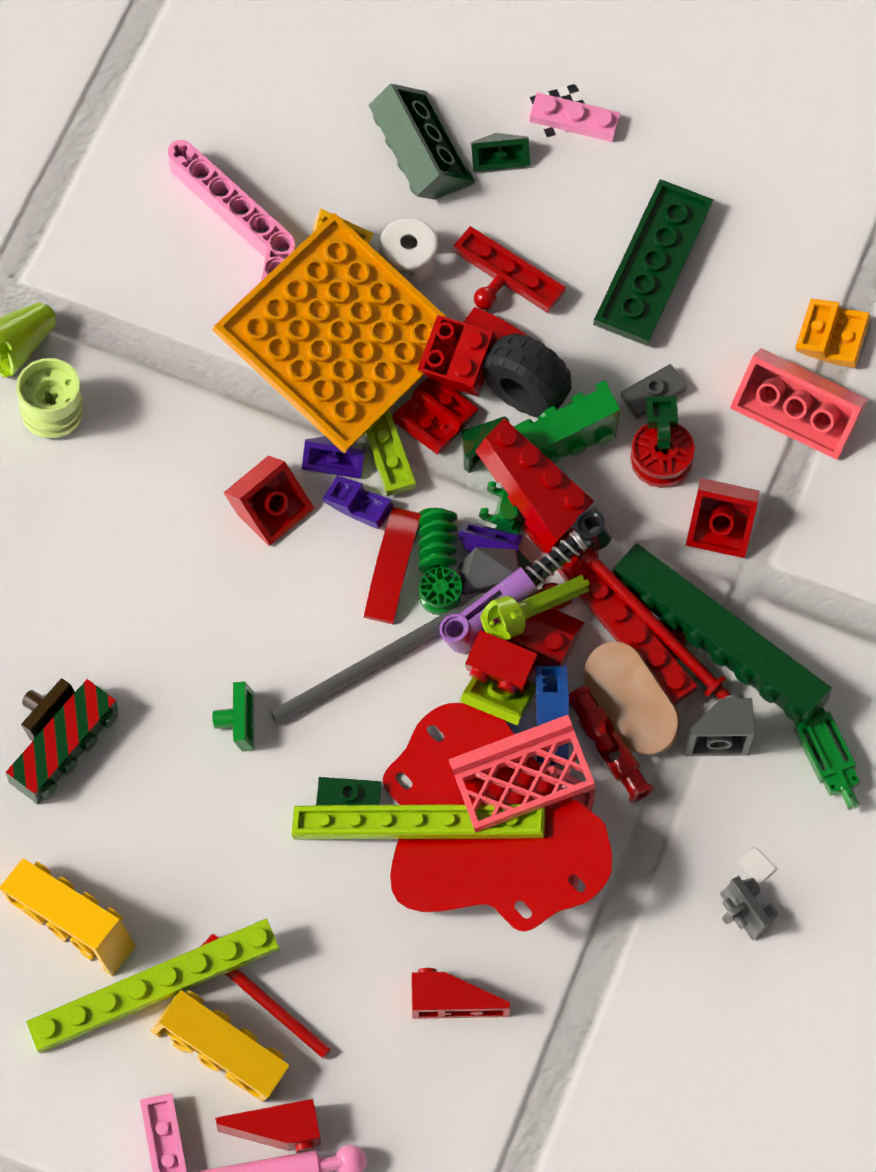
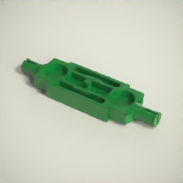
M822 708L807 726H804L799 721L794 722V731L820 784H824L829 796L842 795L848 810H853V807L854 809L859 807L860 802L853 791L860 781L855 772L856 763L830 711L826 713L824 708ZM827 725L830 727V729H831V731H832V733H833V735H834V737H835V739H836V741H837V743H838V745H839V747H840V749H841V752H842V754H843V756H844L846 762L843 760V758H842V756H841V754H840V752H839V750H838V748H837V746H836V744H835V742H834V740H833V737H832V735H831V733H830V731H829ZM804 734L807 735V737H808V739H809V741H810V743H811V745H812L811 748H810V746H809V744H808V742H807V740H806ZM817 761L820 762V764H821L823 770H821V768H820V766H819V764H818Z

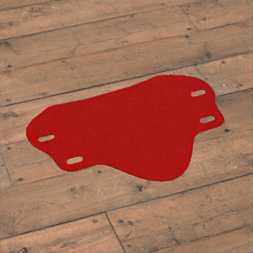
M447 703L426 714L416 725L406 749L385 771L383 775L384 788L399 805H465L448 759L515 734L505 720L467 704ZM431 725L436 726L443 734V740L440 742L435 741L427 732V728ZM529 757L525 764L526 767L539 771L541 768L540 764L533 757ZM507 766L500 768L495 778L509 783L515 769ZM521 772L515 785L529 791L535 777ZM398 773H404L412 782L410 789L403 788L396 780ZM476 777L465 781L464 784L467 790L479 794L485 780ZM541 780L535 793L541 796L549 795L552 793L555 785ZM491 783L485 797L499 802L505 788ZM511 791L505 804H522L525 796ZM570 797L546 806L544 838L398 839L390 872L391 890L398 903L407 909L419 912H440L475 905H488L495 908L513 929L527 932L538 927L557 912L584 904L595 897L606 885L612 873L613 855L606 825L602 819L576 799ZM470 798L471 803L473 805L475 799ZM575 874L585 884L586 888L583 892H578L569 883L568 878L570 875ZM517 901L524 902L532 912L531 917L524 918L515 909V903Z

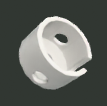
M402 218L390 223L385 228L379 242V254L411 284H418L428 279L435 271L438 240L436 233L430 225L419 219ZM402 238H414L418 243L415 248L408 250L401 246L400 241ZM402 270L413 271V272H412V273H409V274H406V273L402 272Z

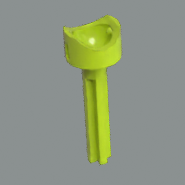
M580 575L520 602H516L510 596L499 597L491 601L481 613L482 626L485 632L503 640L514 638L524 632L525 619L589 592L587 587L590 585L588 579L584 580L583 575ZM498 617L499 620H500V623L494 625L495 623H494L493 619H495V618Z

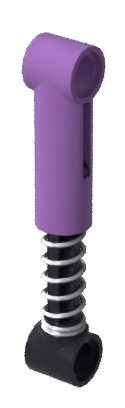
M596 510L582 512L576 519L575 527L573 528L575 531L573 533L570 532L569 538L565 541L560 540L559 546L552 547V551L548 554L543 553V558L535 560V564L531 567L526 566L525 572L519 567L461 613L450 614L445 617L439 627V633L443 640L454 652H469L479 631L485 632L480 615L491 601L502 596H510L516 602H520L534 596L539 592L537 585L540 582L545 583V578L549 575L554 576V572L557 569H563V565L566 562L571 563L575 555L580 556V552H586L588 549L600 550L607 547L612 540L613 532L604 516ZM599 526L596 532L589 534L592 528ZM498 617L493 619L494 625L500 622ZM463 630L460 636L454 638L457 631Z

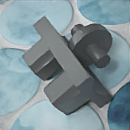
M737 876L720 893L724 899L722 904L728 911L722 917V920L725 924L735 921L740 929H745L753 941L762 935L778 916V912L768 902L762 906L759 905L755 897L761 891L754 878L742 880L740 876Z

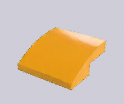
M811 298L795 349L804 355L818 360L856 368L871 320L869 312L841 309L839 302Z

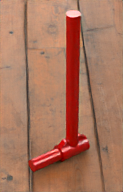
M212 933L201 946L217 940L219 937ZM235 969L225 974L322 1059L331 1051L329 1046L243 972Z

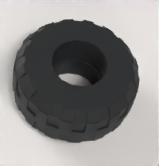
M518 333L502 336L485 357L483 376L488 386L506 404L529 416L539 417L544 410L552 406L559 408L572 389L571 373L566 367L565 362L552 349H549L545 344L530 336Z

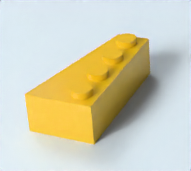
M181 990L171 999L150 1032L159 1038L164 1032L171 1037L175 1048L183 1053L185 1051L188 1053L196 1052L199 1054L197 1058L201 1064L216 1072H219L221 1069L225 1070L227 1073L224 1077L228 1081L260 1101L266 1100L289 1067V1064L283 1061L285 1056L272 1047L266 1049L256 1042L258 1040L257 1036L245 1028L238 1030L230 1024L231 1019L217 1009L212 1012L202 1005L204 1000L191 991L185 993Z

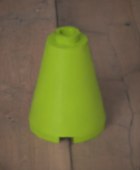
M37 302L0 317V376L7 378L10 375L16 374L55 327L56 315L49 305Z

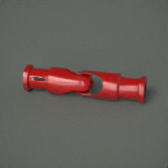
M585 685L575 689L569 694V706H572L579 717L578 723L581 728L595 742L598 753L617 782L620 781L630 795L628 798L630 803H636L653 792V784L647 783L639 770V763L620 735L614 731L609 717L603 708L598 707L590 696L589 687ZM619 750L620 755L614 762L608 754Z

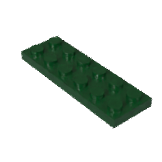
M659 179L594 318V326L640 344L649 345L711 210L714 199Z

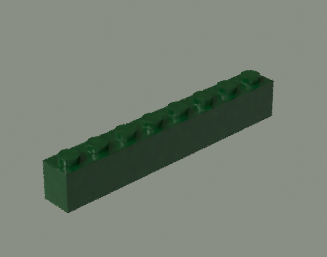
M638 543L613 567V574L651 612L660 617L665 626L671 630L683 633L686 640L693 647L703 649L717 665L727 667L741 683L751 685L759 691L760 696L765 701L775 703L783 709L785 715L792 721H799L804 726H807L829 701L831 686Z

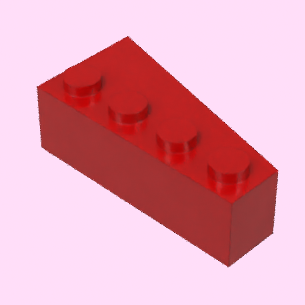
M505 418L485 437L476 449V453L496 482L501 483L508 493L507 498L511 504L517 506L526 519L525 524L531 532L534 531L542 542L540 545L545 553H548L575 524L577 517L594 503V500Z

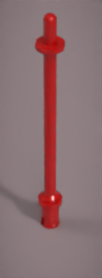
M571 528L560 540L565 541L569 538V533H573L575 530ZM588 549L586 552H580V556L575 555L578 559L577 563L581 567H590L708 687L704 694L707 698L713 693L719 700L732 695L722 685L727 678L721 676L716 679L599 559V554L597 553L599 550Z

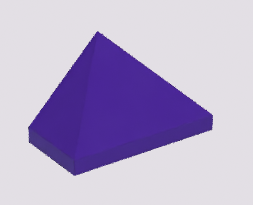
M326 436L305 439L301 469L361 478L365 448L355 443L344 454Z
M467 521L463 522L458 533L459 539L469 554L475 547L515 549L517 551L523 537L522 535Z

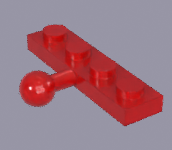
M469 226L453 245V252L494 278L487 287H481L474 293V304L481 310H490L495 306L497 301L496 294L503 285L546 313H549L565 294V286L472 226Z

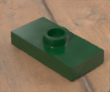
M319 777L316 805H380L382 781Z

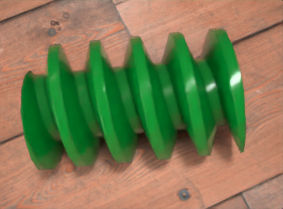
M434 507L421 510L419 512L421 516L419 519L421 527L419 530L421 538L418 554L420 560L418 565L419 571L426 573L435 567L448 568L455 566L457 559L452 555L457 553V547L452 544H455L458 538L452 533L458 530V526L453 523L458 519L457 513Z

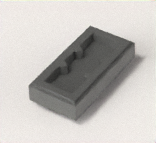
M669 364L621 391V398L638 419L646 414V397L678 396L687 390V385L674 367Z

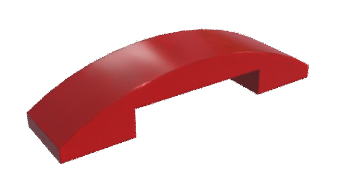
M395 507L392 508L378 553L364 618L394 625L401 598V590L420 526V513Z

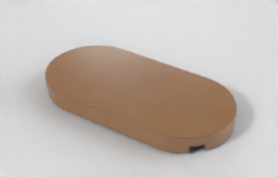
M608 642L597 647L586 661L584 679L590 689V693L609 717L617 734L620 735L629 749L643 755H657L668 750L675 743L679 734L680 715L675 704L642 655L635 648L622 642Z

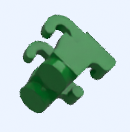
M495 481L488 482L486 490L493 495L499 496L494 515L488 514V508H481L479 517L484 521L495 524V529L519 534L522 522L515 520L518 514L517 506L511 504L504 487L497 488Z

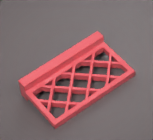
M569 715L448 759L475 832L596 788ZM572 742L574 751L569 760L555 755L559 746ZM538 755L545 758L539 771L525 766L529 757ZM577 757L580 764L575 763ZM551 761L565 766L559 779L545 774ZM507 766L515 769L509 783L495 778L500 768ZM571 768L584 773L586 781L576 785L565 782ZM521 772L535 777L529 791L515 785ZM476 777L485 780L479 794L467 790L464 782ZM541 780L555 785L551 794L541 796L535 793ZM491 783L505 788L499 802L485 797ZM511 791L525 796L520 806L513 808L505 805ZM470 798L475 799L473 805L471 803ZM481 802L495 807L490 817L478 821L476 812Z

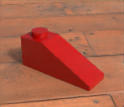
M420 968L418 972H411L412 1019L509 1017L510 1002L446 972H437L435 968Z
M313 1099L215 1117L217 1131L220 1133L286 1151L295 1150L296 1153L313 1151L315 1146L321 1145Z

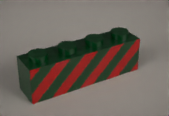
M86 679L6 771L8 782L37 805L43 798L48 799L56 790L57 782L64 774L69 775L74 770L79 756L84 751L88 752L94 747L98 740V734L104 727L108 729L118 717L116 700Z

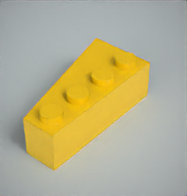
M23 858L0 886V890L7 901L40 925L47 921L46 927L55 936L64 942L69 937L70 942L80 951V954L90 961L94 956L97 957L103 966V970L113 977L136 947L121 922L123 917L110 907L105 910L98 906L99 902L89 893L83 892L81 895L74 890L75 887L61 876L58 879L50 875L49 869L40 862L36 861L32 864Z

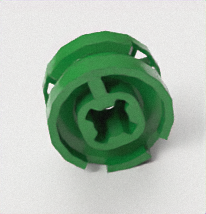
M435 567L424 573L420 580L419 599L426 611L433 615H442L458 606L461 602L462 582L455 571L447 567Z

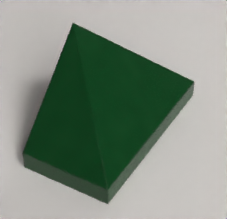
M494 133L471 142L473 172L531 166L528 136Z
M506 416L462 430L464 470L469 472L481 460L476 453V449L504 418L509 422Z

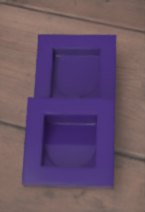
M339 475L335 477L322 498L332 508L376 529L381 528L394 506L391 499L366 491L362 483Z

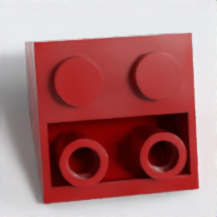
M437 315L417 370L451 389L479 397L485 381L483 376L485 357L498 340L493 331Z

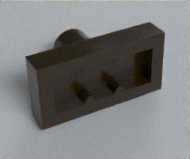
M61 678L45 697L34 690H30L24 695L22 705L32 712L22 722L21 726L31 741L36 738L75 693L72 685Z

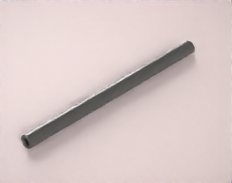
M481 592L271 710L270 713L277 725L440 634L439 627L445 617L450 614L461 613L482 597L484 593Z

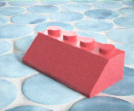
M760 348L752 356L730 409L838 460L859 421L868 399Z

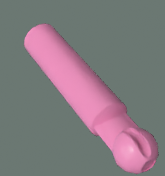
M346 1145L335 1156L322 1158L316 1150L206 1169L200 1172H362L367 1165V1160L363 1149L356 1145Z

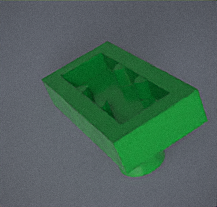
M245 681L233 682V708L214 710L212 713L215 729L233 727V742L242 752L254 750V691Z

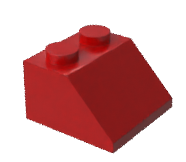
M269 455L223 492L237 515L269 546L314 509L313 504L286 462Z
M700 477L685 545L745 558L760 490Z
M551 608L525 619L524 632L506 641L537 653L539 666H564L585 622Z
M482 630L479 631L465 662L466 670L470 671V677L484 683L489 679L498 683L500 690L515 695L516 691L522 694L525 693L536 675V666H539L537 653Z

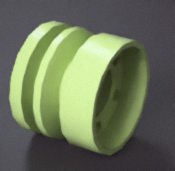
M43 358L31 362L21 371L17 378L16 392L21 418L25 427L34 435L42 438H60L74 431L83 418L84 410L80 379L76 370L62 360Z

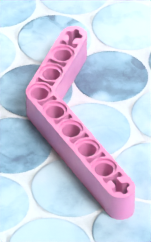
M177 140L171 143L168 148L170 171L265 257L262 281L295 250L294 237L191 143L185 140ZM200 175L206 176L205 178H197ZM220 193L227 194L225 196H217ZM241 211L247 212L246 214H243V215L237 214L238 212H241ZM258 230H266L267 232H265V233H258V232H256V231H258ZM279 248H286V249H288V250L283 251V252L277 251V249H279Z

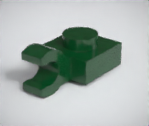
M646 397L648 429L657 428L658 450L670 449V428H678L677 397Z

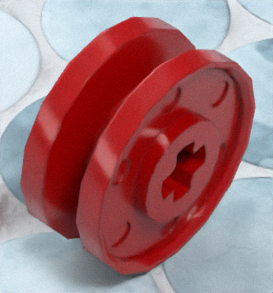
M647 424L640 427L634 435L630 461L632 470L641 481L649 486L659 488L671 487L685 480L691 472L695 446L693 437L682 425L678 424V428H670V449L658 450L657 428L648 429Z

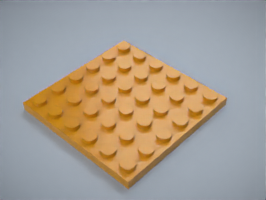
M333 213L214 325L212 331L345 454L424 376V374L417 370L437 315L446 316L336 213Z

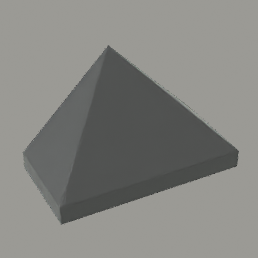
M475 547L458 565L462 582V593L467 595L495 587L520 567L517 551L515 549Z

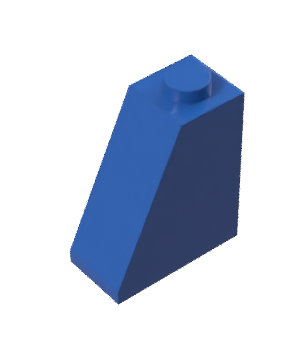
M536 666V726L569 715L567 666ZM569 743L559 746L555 755L569 760ZM537 755V762H544L545 758ZM554 761L550 762L551 765L559 764Z

